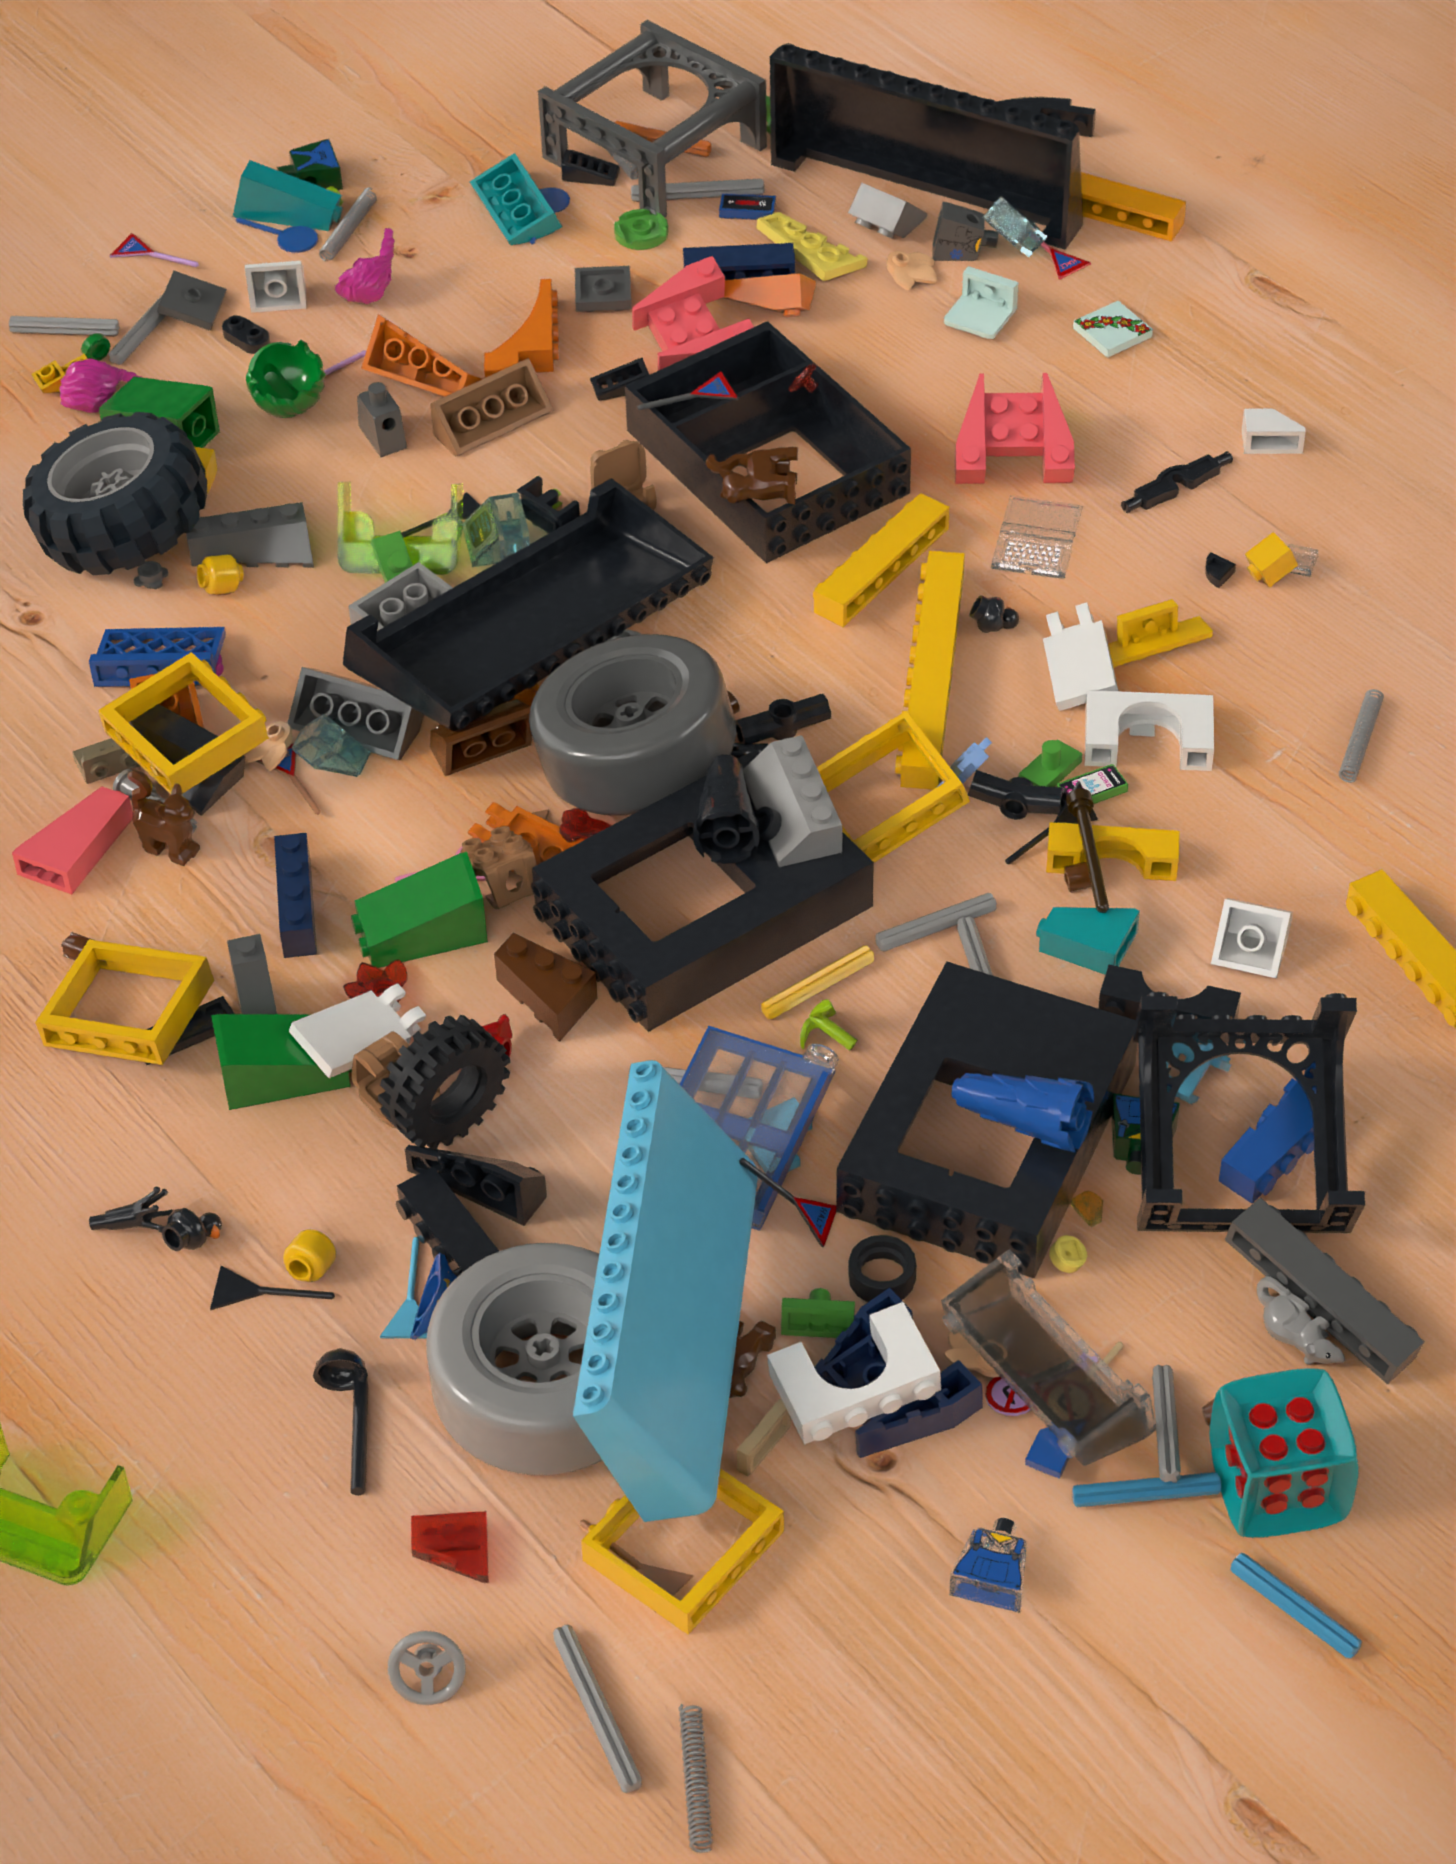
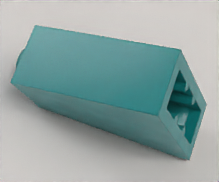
M1053 907L1047 919L1042 918L1037 927L1036 936L1040 938L1039 952L1106 975L1108 965H1120L1136 937L1140 910L1134 908H1109L1106 913H1099L1096 908Z

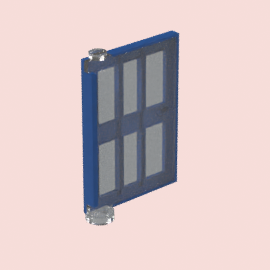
M708 1026L680 1085L754 1162L760 1171L782 1186L835 1074L839 1057L832 1049L821 1044L808 1045L804 1055H800ZM759 1178L757 1180L751 1229L760 1231L778 1192Z

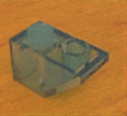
M1002 197L982 217L1014 247L1028 257L1047 238L1030 218Z
M325 713L302 727L292 747V750L314 769L355 777L361 774L371 753Z

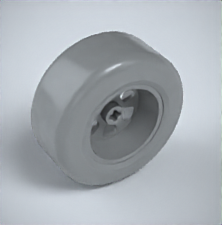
M533 1243L504 1249L483 1258L462 1272L447 1287L438 1300L431 1315L426 1339L427 1362L434 1405L449 1434L464 1450L477 1459L502 1470L527 1475L563 1474L577 1471L602 1461L573 1417L581 1364L573 1363L569 1360L570 1352L584 1348L599 1253L561 1243ZM551 1334L565 1335L568 1337L566 1339H559L552 1336ZM533 1336L527 1341L521 1340L523 1338ZM503 1350L519 1355L518 1363L505 1368L497 1367L495 1360ZM560 1375L568 1376L563 1379L552 1381ZM523 1376H528L537 1382H526L519 1379Z

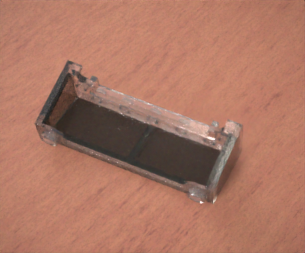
M1010 1249L941 1300L945 1314L942 1320L953 1334L959 1332L1059 1439L1057 1440L1059 1447L1070 1459L1075 1456L1083 1466H1086L1144 1440L1156 1431L1150 1394L1139 1383L1133 1386L1128 1379L1125 1382L1122 1381L1036 1291L1034 1281L1030 1277L1027 1279L1022 1273H1018L1017 1268L1022 1264Z

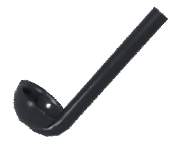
M338 1348L326 1352L316 1362L313 1378L318 1385L332 1391L354 1389L350 1492L353 1495L360 1496L365 1493L368 1373L365 1362L354 1351Z

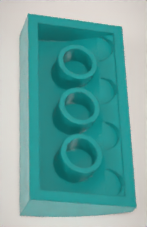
M515 153L469 181L510 245L530 242V239L536 237L537 240L562 227L554 211Z

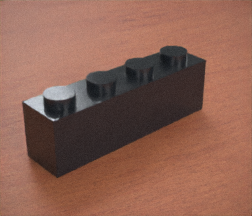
M434 1167L397 1185L399 1200L396 1201V1207L399 1214L404 1220L409 1219L413 1223L414 1231L421 1243L427 1242L432 1248L434 1259L438 1253L445 1255L450 1269L457 1277L476 1262L499 1251Z

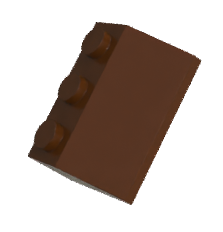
M515 699L510 702H503L493 708L489 714L480 716L470 722L464 729L451 731L440 724L435 729L430 730V748L444 775L454 774L530 746L532 742L529 724L531 706Z

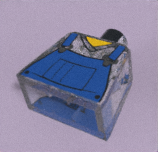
M998 1518L995 1520L992 1531L983 1528H975L972 1531L951 1571L950 1596L1017 1613L1021 1612L1027 1541L1023 1538L1015 1537L1017 1530L1015 1522L1007 1518Z

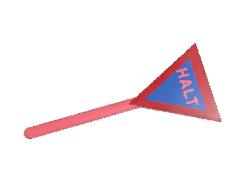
M1020 220L1015 221L1017 226L1051 255L1059 280L1091 265L1089 261L1051 248Z

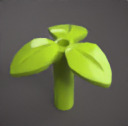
M828 999L822 1000L814 1007L809 1018L801 1028L800 1046L803 1050H805V1043L809 1033L816 1028H820L849 1051L858 1041L829 1019V1017L836 1014V1011Z

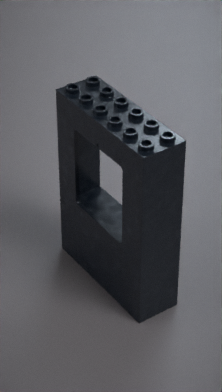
M768 321L625 386L627 431L765 563L910 494L911 448ZM719 372L723 373L738 397V400L696 397L641 411L637 409V406L640 404L691 393ZM790 432H796L843 475V477L797 498L795 504L787 503L766 513L751 498L739 503H730L727 499L721 498L720 493L723 490V479L720 474L708 469L706 459L710 454H714L718 462H723L734 454L748 453Z
M755 749L738 758L743 769L760 752ZM706 775L532 867L533 883H531V888L535 897L533 910L538 920L542 923L545 922L552 929L555 938L559 942H564L570 948L573 957L578 962L582 961L590 970L596 972V981H601L608 989L612 999L617 1003L620 1002L627 1009L630 1018L635 1023L639 1022L649 1032L873 907L874 862L843 832L842 853L782 867L778 866L769 842L759 840L757 849L755 845L751 850V856L747 859L733 864L716 863L745 892L744 894L659 941H651L623 911L620 912V907L598 884L688 836L693 840V828L697 819L700 797L707 778ZM751 802L752 811H753V813H755V809H754V807H753V805H752V802Z
M946 961L837 1167L836 1212L850 1219H859L876 1225L883 1230H891L909 1236L915 1241H924L942 1247L948 1252H956L974 1258L981 1263L1007 1269L1017 1275L1035 1278L1112 1116L1114 1093L1122 1094L1135 1067L1137 1043L1133 1042L1135 1020ZM965 1073L992 1076L995 1073L1025 1078L1028 1075L1058 1080L1059 1077L1088 1082L1093 1087L1094 1103L1085 1101L1086 1110L1093 1111L1087 1135L1079 1149L1074 1148L1075 1152L1041 1143V1139L1034 1138L1011 1186L1008 1188L955 1171L952 1176H949V1169L898 1152L935 1080L953 1086L955 1079L961 1078Z

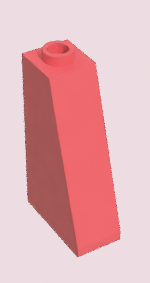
M101 786L15 848L12 855L17 875L72 895L131 822L133 812L129 796L121 791H114Z

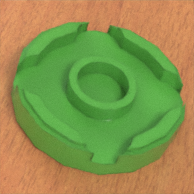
M647 209L631 210L623 213L619 217L618 222L615 221V239L620 245L629 249H651L659 246L666 240L668 236V223L660 213L656 212V215L650 214V210Z

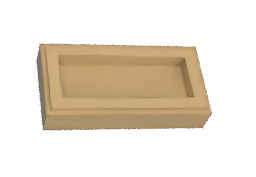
M782 1399L775 1403L737 1448V1470L746 1476L754 1472L791 1427V1417Z

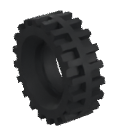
M460 1015L457 1020L452 1016H447L443 1024L439 1025L434 1021L429 1024V1029L424 1034H421L419 1031L412 1036L414 1042L408 1048L403 1045L398 1050L401 1056L397 1062L389 1063L387 1067L391 1072L389 1077L381 1080L380 1086L385 1090V1092L378 1095V1101L383 1105L380 1108L381 1113L408 1140L417 1146L425 1147L427 1145L429 1148L437 1149L440 1142L445 1146L453 1144V1139L457 1135L464 1138L469 1134V1127L474 1123L479 1126L484 1121L481 1116L487 1109L492 1111L497 1104L493 1100L496 1095L504 1093L505 1087L501 1083L502 1080L509 1078L510 1071L505 1066L511 1063L510 1057L505 1054L507 1050L474 1019L469 1020L465 1015ZM462 1068L452 1085L442 1095L432 1101L443 1082Z

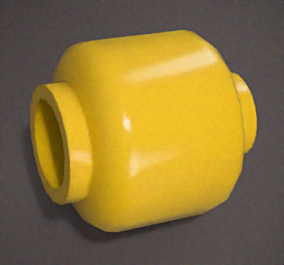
M232 555L207 556L203 559L202 564H199L197 567V581L200 588H204L208 594L212 595L234 593L238 588L239 582H242L244 578L242 565L237 564Z
M312 1229L303 1230L285 1249L283 1255L284 1265L288 1273L299 1281H318L334 1263L336 1250L331 1239L324 1233Z

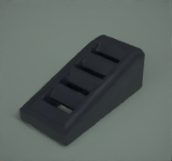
M566 149L561 163L562 181L615 186L620 165Z
M643 357L594 376L590 378L597 399L600 401L625 396V386L648 376L649 372ZM607 384L608 387L603 389L601 385Z

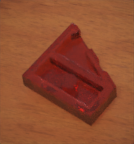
M487 1511L411 1516L412 1556L481 1583H489Z

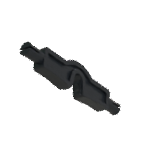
M1226 451L1214 458L1208 454L1187 465L1169 467L1163 470L1156 480L1135 489L1134 497L1122 501L1121 507L1125 513H1129L1140 506L1147 510L1160 503L1174 499L1179 494V487L1176 483H1180L1189 489H1194L1205 481L1219 475L1220 467L1232 463L1233 457L1231 453Z

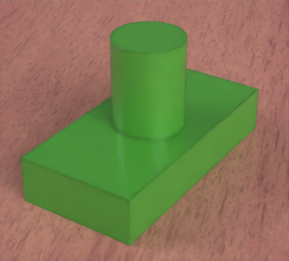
M401 531L370 541L385 583L413 566Z
M1058 739L1056 741H1045L1042 745V753L1018 774V777L1029 780L1034 786L1055 787L1082 763V753Z
M823 1288L812 1290L809 1299L782 1298L781 1335L837 1338L854 1321L855 1302L831 1300L830 1293Z

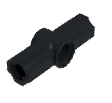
M824 693L796 702L788 699L775 700L769 705L768 711L735 720L737 739L741 744H752L768 738L776 740L792 738L796 735L797 729L831 719L828 700Z

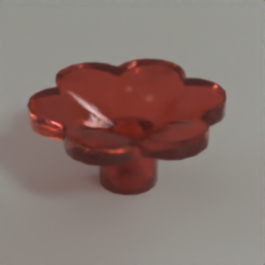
M814 363L808 365L795 378L788 390L792 392L796 391L799 387H804L811 393L818 386L811 378L816 365Z

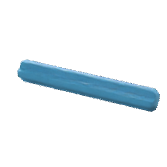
M1212 1472L1180 1475V1479L1175 1483L1171 1481L1165 1483L1159 1477L1075 1485L1072 1488V1499L1076 1507L1216 1495L1221 1492V1480L1217 1473Z
M1240 1553L1233 1560L1230 1568L1232 1573L1343 1656L1351 1659L1359 1651L1362 1643L1361 1639L1248 1555Z

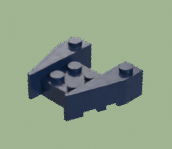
M888 1288L858 1310L849 1328L845 1332L842 1331L835 1340V1346L824 1359L821 1358L816 1364L815 1369L824 1381L839 1388L854 1389L872 1383L882 1374L886 1363L871 1336L869 1315L903 1302L891 1288ZM905 1304L913 1319V1311ZM957 1360L940 1372L941 1391L936 1392L928 1399L915 1400L905 1404L893 1413H883L867 1419L862 1424L863 1426L855 1431L857 1455L862 1458L956 1427L983 1408L982 1384Z

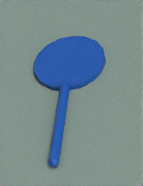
M539 189L554 213L564 210L569 205L570 197L562 189ZM536 237L530 239V244L535 243Z
M239 217L236 218L237 223L279 235L277 237L278 245L287 252H305L312 249L318 242L317 233L310 227L292 226L282 231Z

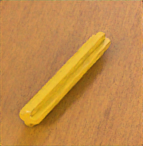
M868 945L859 947L761 1003L762 1013L768 1019L781 1015L873 963L874 952Z

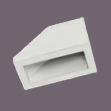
M1244 409L1242 423L1244 454H1303L1306 432L1304 426L1275 409Z

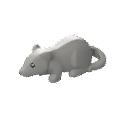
M1265 1276L1258 1282L1257 1295L1264 1306L1263 1319L1270 1336L1283 1343L1294 1345L1305 1354L1304 1362L1307 1365L1314 1362L1330 1364L1343 1363L1345 1361L1342 1351L1326 1339L1329 1333L1325 1329L1330 1326L1326 1319L1318 1316L1312 1320L1306 1313L1309 1310L1308 1304L1291 1293L1288 1288L1286 1289L1276 1279ZM1268 1287L1277 1291L1280 1295L1277 1297L1271 1296L1268 1292Z

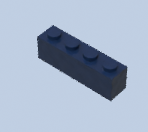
M793 243L683 248V268L713 256L724 274L725 280L795 274Z
M307 833L274 836L279 930L284 958L317 955L311 858Z

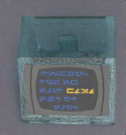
M518 492L488 497L462 523L472 567L496 564L530 544L529 530Z

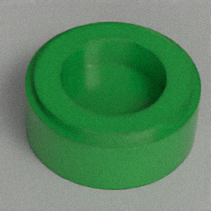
M95 333L85 339L81 352L88 359L100 361L109 353L111 345L103 334Z

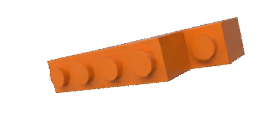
M540 279L536 303L522 326L499 347L491 352L484 353L485 378L527 358L530 359L536 373L554 372V360H559V345L553 342H559L558 325H555L559 324L558 291L552 290L551 279Z

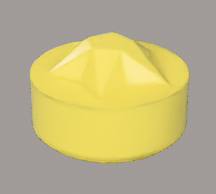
M1070 1235L1058 1238L1049 1251L1052 1263L1059 1270L1066 1273L1076 1272L1087 1259V1251L1083 1243Z

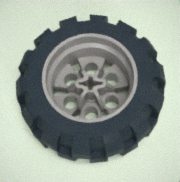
M135 412L132 416L124 417L119 413L102 417V420L90 426L86 423L69 432V437L60 443L54 442L41 454L42 461L37 465H32L25 478V488L23 489L24 517L45 555L65 569L78 574L86 570L92 575L111 574L114 569L124 567L126 570H130L146 564V559L157 553L160 555L164 554L178 544L177 538L183 533H190L199 521L200 510L205 508L208 480L205 477L206 470L186 432L164 417L158 418L153 413Z

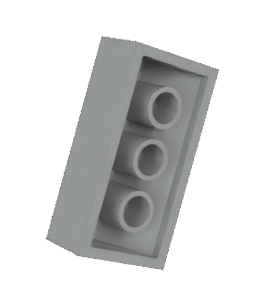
M803 736L771 742L743 771L747 793L750 796L755 812L759 808L767 806L778 811L781 815L780 830L773 839L768 841L778 866H787L842 853V823Z

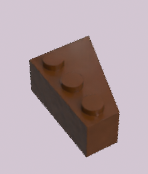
M512 933L494 953L497 981L521 1004L525 1003L534 1012V1017L540 1023L544 1022L553 1031V1036L559 1042L598 999L596 972L520 935Z

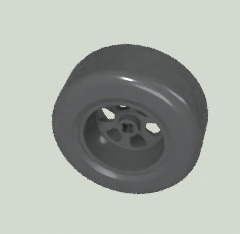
M643 634L621 637L597 644L574 655L557 667L541 684L533 699L529 714L530 731L544 774L553 791L561 799L574 807L601 815H632L707 775L708 767L711 766L716 756L722 754L731 755L736 740L735 717L723 674L717 662L706 650L698 645L669 635Z

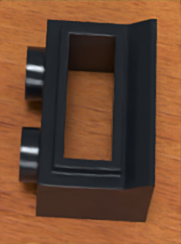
M540 476L535 477L517 489V492L521 495L522 516L547 533H551L580 516L579 502L576 500L559 511L551 507L559 501L558 491L551 489L543 494V481Z

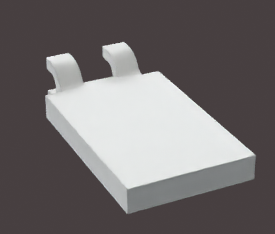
M1087 602L1075 606L1080 624L1065 629L1063 624H1061L1058 611L1046 615L1051 636L1043 638L1055 701L1059 711L1086 703L1087 690L1119 691L1102 620L1094 623Z
M395 984L386 989L379 997L372 991H369L291 1023L289 1033L326 1076L331 1078L352 1069L353 1056L392 1031L399 1034L409 1044L411 1037L418 1031H421L417 1023L425 1020L426 1014L417 1006L400 1018L396 1013L401 1008L397 1000L405 997L406 992L399 984Z

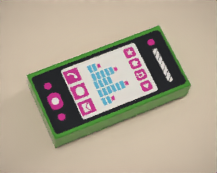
M1113 764L1057 784V787L1066 788L1068 795L1074 789L1076 783L1080 781L1083 789L1091 792L1093 804L1128 792V783Z

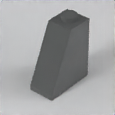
M256 934L227 940L241 1014H277L261 935Z

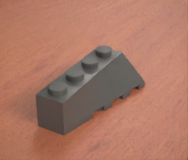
M303 502L199 517V521L190 533H186L192 566L202 564L203 559L207 556L227 554L232 555L237 562L243 563L247 567H258L259 563H276V567H289V563H303V568H314Z

